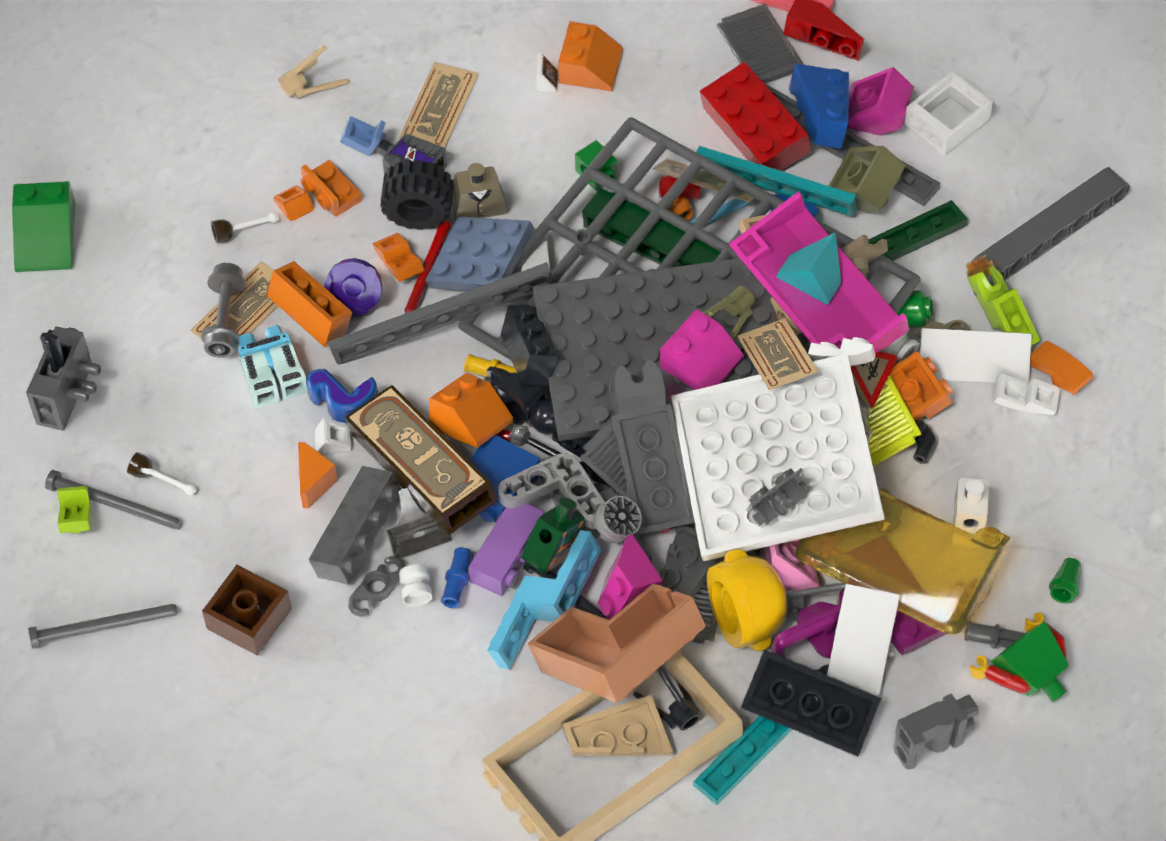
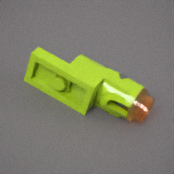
M984 255L967 263V279L992 329L1000 328L1001 332L1031 334V345L1039 342L1040 338L1017 289L1008 290L1001 273L995 268L993 261H989L987 255Z

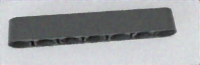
M1106 167L978 254L970 262L967 268L968 272L976 274L980 272L979 269L994 264L1004 281H1006L1123 200L1130 190V185L1114 170Z

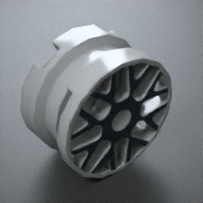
M614 496L598 507L593 516L594 529H597L601 534L599 537L606 542L621 543L626 539L627 535L638 531L641 526L642 516L640 509L630 498Z

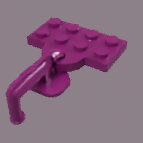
M885 534L835 556L833 564L847 584L900 595L890 641L901 656L952 631L953 623ZM845 589L840 591L837 605L820 601L802 609L797 617V625L778 633L774 638L770 652L785 657L784 654L787 647L807 638L819 655L830 659Z

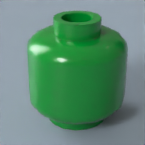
M914 290L897 312V315L900 316L903 313L907 317L909 328L927 325L929 319H933L934 314L932 297L927 296L923 290Z

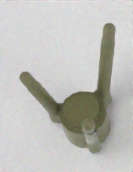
M738 286L723 300L702 313L707 316H713L725 308L732 316L740 315L739 320L729 335L734 340L746 319L753 314L750 307L754 304L755 299L746 287Z

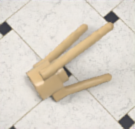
M323 45L295 68L278 78L282 90L288 97L295 94L299 99L306 94L338 87L350 82L349 79H343L303 88L307 82L302 73L318 62L316 58L327 50L326 45Z

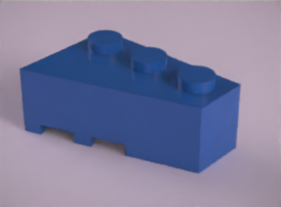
M795 63L789 91L791 95H795L797 109L802 111L805 117L804 124L814 145L841 149L848 126L849 72Z

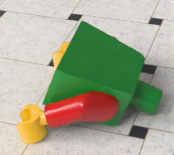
M1040 612L1034 614V622L1025 618L1024 630L1026 633L991 660L993 665L988 666L987 659L982 655L976 657V663L982 667L976 668L973 665H969L970 674L973 678L983 679L986 677V679L1002 687L1026 696L1043 689L1053 702L1067 692L1056 677L1068 668L1064 636L1046 623L1044 616Z

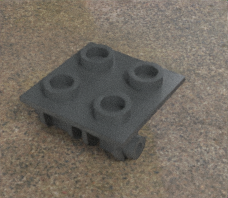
M792 468L788 469L774 481L776 486L768 490L764 486L749 499L750 505L746 511L748 513L754 509L756 514L752 517L758 526L762 524L768 525L769 522L779 516L769 500L781 515L784 513L782 507L775 499L776 495H778L788 509L792 508L782 491L793 505L807 497L806 493L810 491L809 487L804 481L798 483L796 480L803 471L802 468L796 472Z

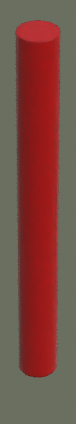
M444 221V224L438 226L423 263L424 271L418 275L404 309L405 313L417 310L427 286L425 280L443 247L451 227L448 221Z

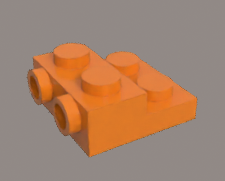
M918 351L895 365L890 372V376L914 420H919L925 415L930 419L953 403L949 397L953 391L944 378L940 381L937 380L934 375L938 372L937 368L929 357L923 359Z

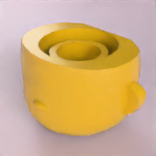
M744 550L728 551L725 554L724 561L710 567L707 572L708 593L714 616L725 640L732 647L742 648L750 646L752 650L763 651L770 646L771 636L780 630L787 616V596L784 585L775 568L767 561L759 557L748 556Z

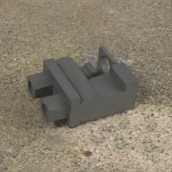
M952 693L944 696L942 701L935 702L899 719L895 731L894 752L906 769H913L916 756L923 753L924 747L932 752L940 753L947 750L950 744L953 749L962 745L964 734L974 729L975 723L972 717L978 715V706L969 694L956 700Z

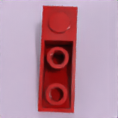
M795 0L787 14L783 35L857 61L860 60L864 38L824 4L814 0Z

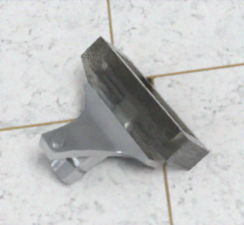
M408 488L398 491L400 496V520L395 527L386 530L393 556L403 558L452 541L451 534L448 535L428 513L423 512L416 505Z

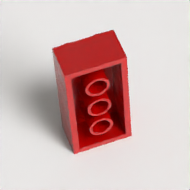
M745 61L699 91L704 110L748 161L783 171L811 152L806 131Z

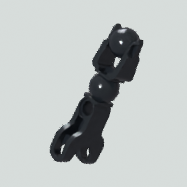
M490 366L486 370L487 375L484 380L490 382L513 416V423L519 428H524L526 425L532 424L537 432L544 435H552L553 441L579 458L582 454L586 453L582 447L592 437L558 441L551 398L545 399V393L541 385L521 384L517 373H510L501 368ZM586 464L587 474L593 481L611 488Z

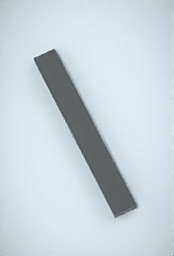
M765 84L806 131L809 141L813 143L804 124L805 117L802 111L797 109V101ZM846 130L841 149L818 146L843 160L851 147L875 145ZM903 162L906 166L901 173L900 181L893 189L925 206L940 189V182Z
M546 262L328 341V344L338 365L532 295V286L554 284Z

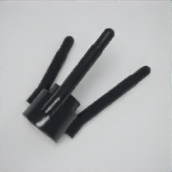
M661 665L656 670L675 698V701L668 708L670 715L658 706H656L657 711L671 729L678 726L681 731L687 730L699 721L701 717L699 714L700 710L694 704L690 694L676 680L682 696L680 695ZM637 691L633 693V696L637 699L644 697Z

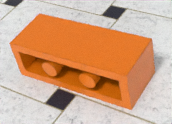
M295 261L273 270L267 297L323 347L329 346L328 341L346 335L352 311Z

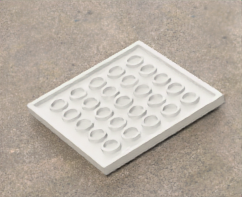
M848 354L814 361L813 363L819 371L818 373L770 391L759 374L671 396L703 561L724 557L731 550L740 549L746 552L885 519ZM792 468L796 472L802 468L803 471L796 480L798 483L804 481L809 487L810 491L806 493L807 497L793 505L782 491L792 508L788 509L778 495H776L775 499L782 507L784 513L781 515L769 500L779 516L769 522L768 525L762 524L758 526L752 517L756 514L754 509L748 513L746 511L750 505L749 499L764 486L768 490L776 486L774 484L776 478L788 469Z

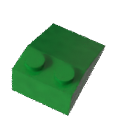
M70 181L13 184L12 221L15 272L72 269L75 199Z

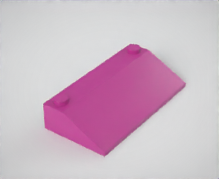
M799 192L729 243L730 248L810 343L820 344L821 342H828L840 349L843 338L852 340L854 337L869 341L873 345L875 353L887 348L909 331L907 317L903 313L900 316L895 313L838 245L841 285L828 305L776 277L790 254L829 236L806 209L802 195Z

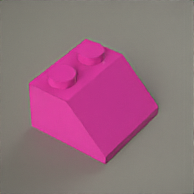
M894 67L853 82L849 93L847 128L879 136L897 131L903 125L906 107L910 104L914 86Z
M697 309L660 348L661 369L678 378L694 390L722 384L744 359V354L721 324Z
M633 534L627 535L607 573L597 602L607 620L612 619L653 583L661 585L663 582Z

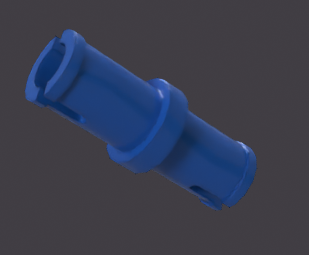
M458 547L454 550L451 567L446 571V585L441 597V603H444L445 607L458 608L460 606L464 586H467L469 582L468 571L473 558V552H470L471 550Z

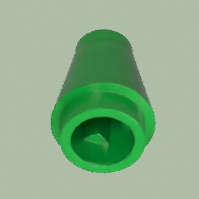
M1066 558L1049 583L1050 596L1059 603H1070L1079 594L1081 563L1077 559Z

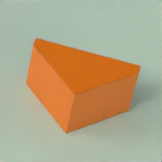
M298 442L300 496L304 509L310 508L337 481L335 464L305 442Z

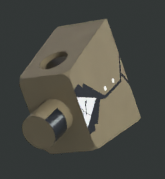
M473 163L468 167L467 171L455 174L452 196L455 222L458 216L487 218L508 214L503 190L494 167H484L480 163Z

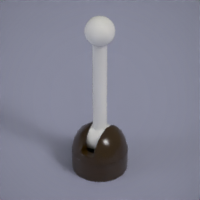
M271 212L266 217L234 225L225 219L211 221L215 242L227 241L231 238L233 230L269 221L276 223L279 220V215L276 212Z
M136 452L129 462L127 473L134 477L145 478L151 474L184 489L188 495L196 493L197 489L194 484H185L153 469L151 460L139 452Z

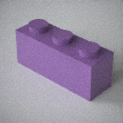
M527 503L514 509L505 508L469 565L470 582L500 596H503L508 587L512 588L518 578L519 568L522 563L526 562L521 558V555L537 519L544 514V511Z

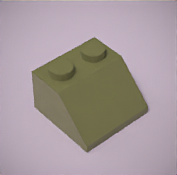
M885 146L851 147L829 186L855 194L857 210L862 212H880L886 206L892 189L900 181L901 173L906 165Z

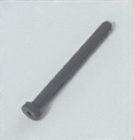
M51 470L45 481V488L53 492L57 488L86 486L61 477V472ZM88 487L89 497L92 501L172 529H179L181 526V521L177 517Z
M167 604L37 630L36 626L28 627L31 647L34 649L40 647V642L170 617L178 612L175 604Z

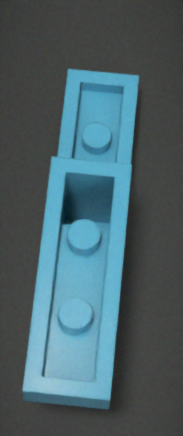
M580 530L575 542L571 545L570 552L563 566L558 571L556 579L524 576L487 649L499 668L510 670L534 620L553 622L571 606H575L602 551L590 531Z

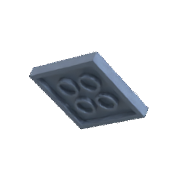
M458 216L425 280L429 288L469 291L510 276L534 230V226L530 220Z

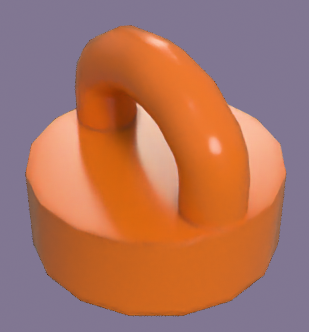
M687 197L676 199L668 209L677 215L686 212L687 214L684 219L688 221L693 217V209Z

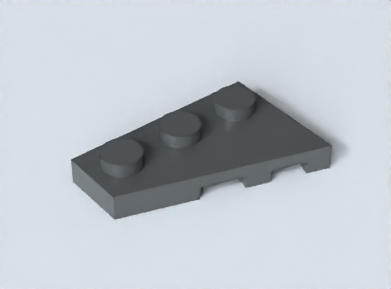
M683 525L676 527V536L673 544L670 543L666 563L659 573L663 580L660 586L671 589L672 593L677 591L694 597L707 581L709 568L722 562L725 556L703 561L697 531Z

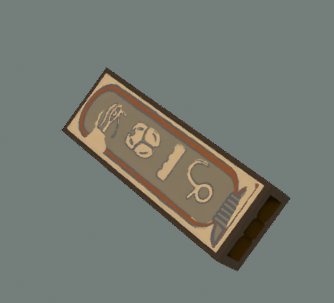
M393 385L378 393L375 397L344 417L352 436L386 471L394 473L399 485L403 489L408 488L412 498L448 535L498 501L491 482Z

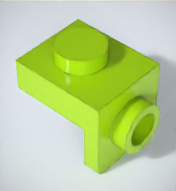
M88 487L59 488L57 493L60 505L58 516L59 533L70 532L76 534L90 530L92 507Z

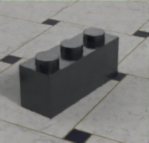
M527 304L519 306L508 305L500 334L521 384L549 386L548 378L553 375L558 356L543 322L538 320L536 308Z

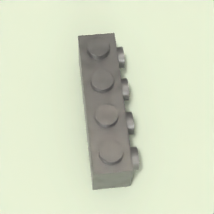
M367 466L361 467L308 559L318 578L349 585L354 574L359 571L363 558L373 546L374 539L380 528L386 523L387 516L393 505L400 498L398 491L401 490V487L393 472Z

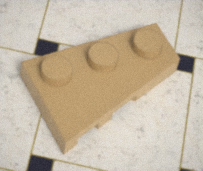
M652 695L562 724L572 756L673 755L672 747Z

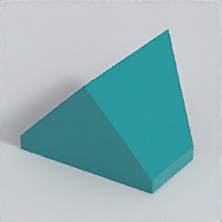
M836 232L790 254L776 277L828 305L841 285Z

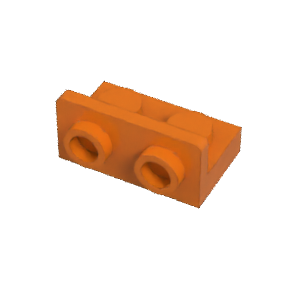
M327 160L313 170L306 164L301 167L302 178L300 181L303 188L308 193L312 192L317 197L319 205L324 210H329L335 217L363 201L362 193L330 160Z

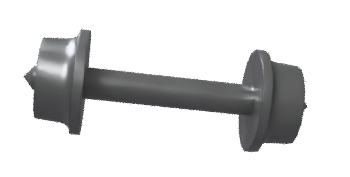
M232 263L217 264L207 280L208 287L220 295L216 325L202 330L201 339L204 343L205 352L217 358L231 356L234 353L235 346L239 344V333L235 329L228 327L231 295L244 291L246 282L243 278L242 269Z

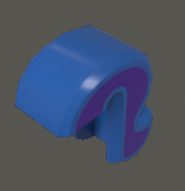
M315 369L306 378L308 396L311 402L318 406L322 401H326L329 415L334 420L346 423L344 417L378 394L377 383L373 377H370L356 387L352 393H349L326 369Z

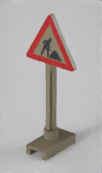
M861 235L841 250L867 279V274L869 273L868 263L888 251V245L885 239H881L874 245L868 244V236ZM877 352L875 353L874 361L851 366L855 387L868 409L875 406L897 360V356L894 354Z

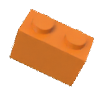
M569 21L558 60L559 83L612 91L623 47L597 25Z
M463 374L429 398L430 422L442 434L476 448L513 422V416L490 382L472 374Z

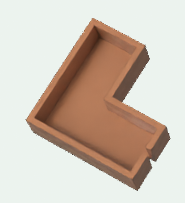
M653 583L610 620L571 606L527 644L542 673L618 703L625 699L641 682L648 679L664 662L670 660L686 643L692 641L706 625L693 597L677 591L672 593L671 589Z

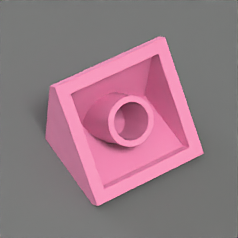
M798 539L764 547L765 561L775 568L785 591L819 586L812 549L805 542Z

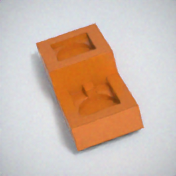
M398 232L372 243L378 256L398 282L424 271L422 261L411 252L408 241Z
M1047 340L1030 354L1031 367L1050 375L1053 385L1072 394H1076L1094 378L1093 373L1079 360Z

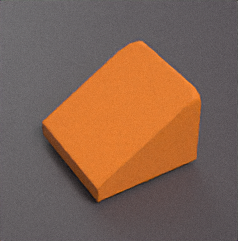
M295 185L273 197L274 202L289 221H294L313 211V205L308 192Z

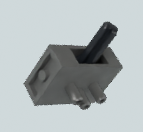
M55 326L54 330L49 329L47 333L42 332L40 335L44 353L26 394L36 425L64 431L77 400L87 402L90 393H95L97 384L86 379L88 374L98 376L101 372V366L92 363L83 332L71 327L62 328Z

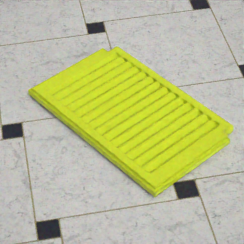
M889 374L875 406L869 409L868 426L870 431H873L870 442H868L873 467L916 443L914 438L921 435L915 420Z

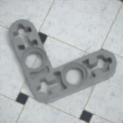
M561 453L506 478L498 486L500 503L504 507L511 509L518 508L560 488L566 498L575 501L577 505L575 511L584 516L586 520L585 526L590 529H594V515L589 514L587 504L590 502L591 508L596 512L598 507L605 503L577 458L570 453ZM561 465H564L566 468L570 467V479L568 477L566 470L560 469ZM537 475L547 479L546 483L541 486L533 485L530 480ZM578 485L588 489L587 493L582 496L574 495L571 490ZM507 491L517 492V495L513 497L511 494H507Z

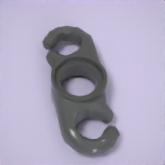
M390 556L384 559L385 564L397 565L398 570L395 572H386L385 565L381 564L376 571H371L365 575L362 583L349 597L348 608L352 614L361 617L369 614V609H358L356 607V602L359 600H367L369 608H374L377 602L385 600L390 595L391 590L400 581V570L405 567L404 562L400 558ZM373 581H382L385 584L384 589L379 592L371 591L368 586Z

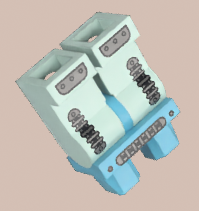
M279 325L268 327L265 330L267 339L257 342L254 334L247 333L239 336L240 347H238L240 362L255 409L280 401L275 378L283 400L308 393L306 376L299 364L288 332L284 333ZM299 383V385L294 389L285 388L287 386ZM271 391V394L267 397L261 398L257 396Z

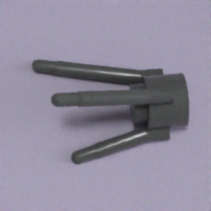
M847 583L827 584L801 590H786L787 621L797 620L798 610L804 609L803 596L843 590Z

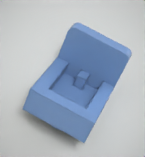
M350 116L346 122L340 143L370 156L374 149L378 148L380 142L386 138L387 134L383 132L386 122L380 120L377 126L374 127Z

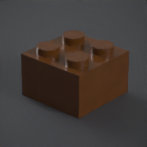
M236 564L204 607L202 613L206 629L258 656L292 608L287 590Z

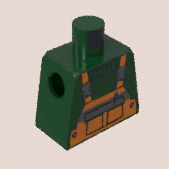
M560 498L556 507L541 515L537 519L521 555L523 560L544 574L566 560L571 545L575 542L580 530L583 531L586 520L584 516L575 511L577 506L575 501L569 498Z

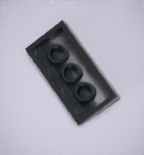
M764 649L741 708L858 757L882 698Z

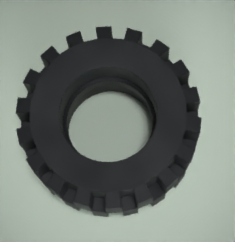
M405 160L404 163H395L394 167L390 166L387 169V173L384 174L380 202L381 211L389 221H394L395 225L404 226L407 229L424 230V228H435V225L440 226L444 224V221L448 220L451 214L453 179H451L449 172L444 171L443 167L436 166L432 162Z

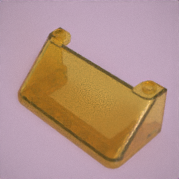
M878 489L885 517L884 520L799 540L795 554L804 564L842 583L900 595L897 610L946 634H958L989 596L1011 537L1001 533L994 527L981 528L973 535Z

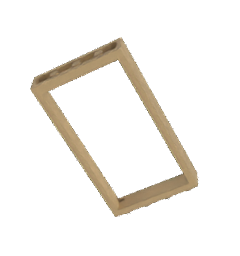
M678 650L663 665L717 724V727L561 837H558L502 769L562 729L563 723L575 720L605 698L582 690L483 758L484 773H482V777L491 789L497 788L502 794L500 798L505 807L510 812L515 810L521 817L519 821L524 830L529 835L534 833L539 841H594L743 736L742 720Z

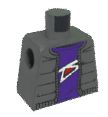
M410 134L404 135L396 144L384 139L377 148V154L383 157L384 174L387 173V169L390 166L394 167L395 163H404L405 160L432 162L444 169L447 166L446 149L444 147Z

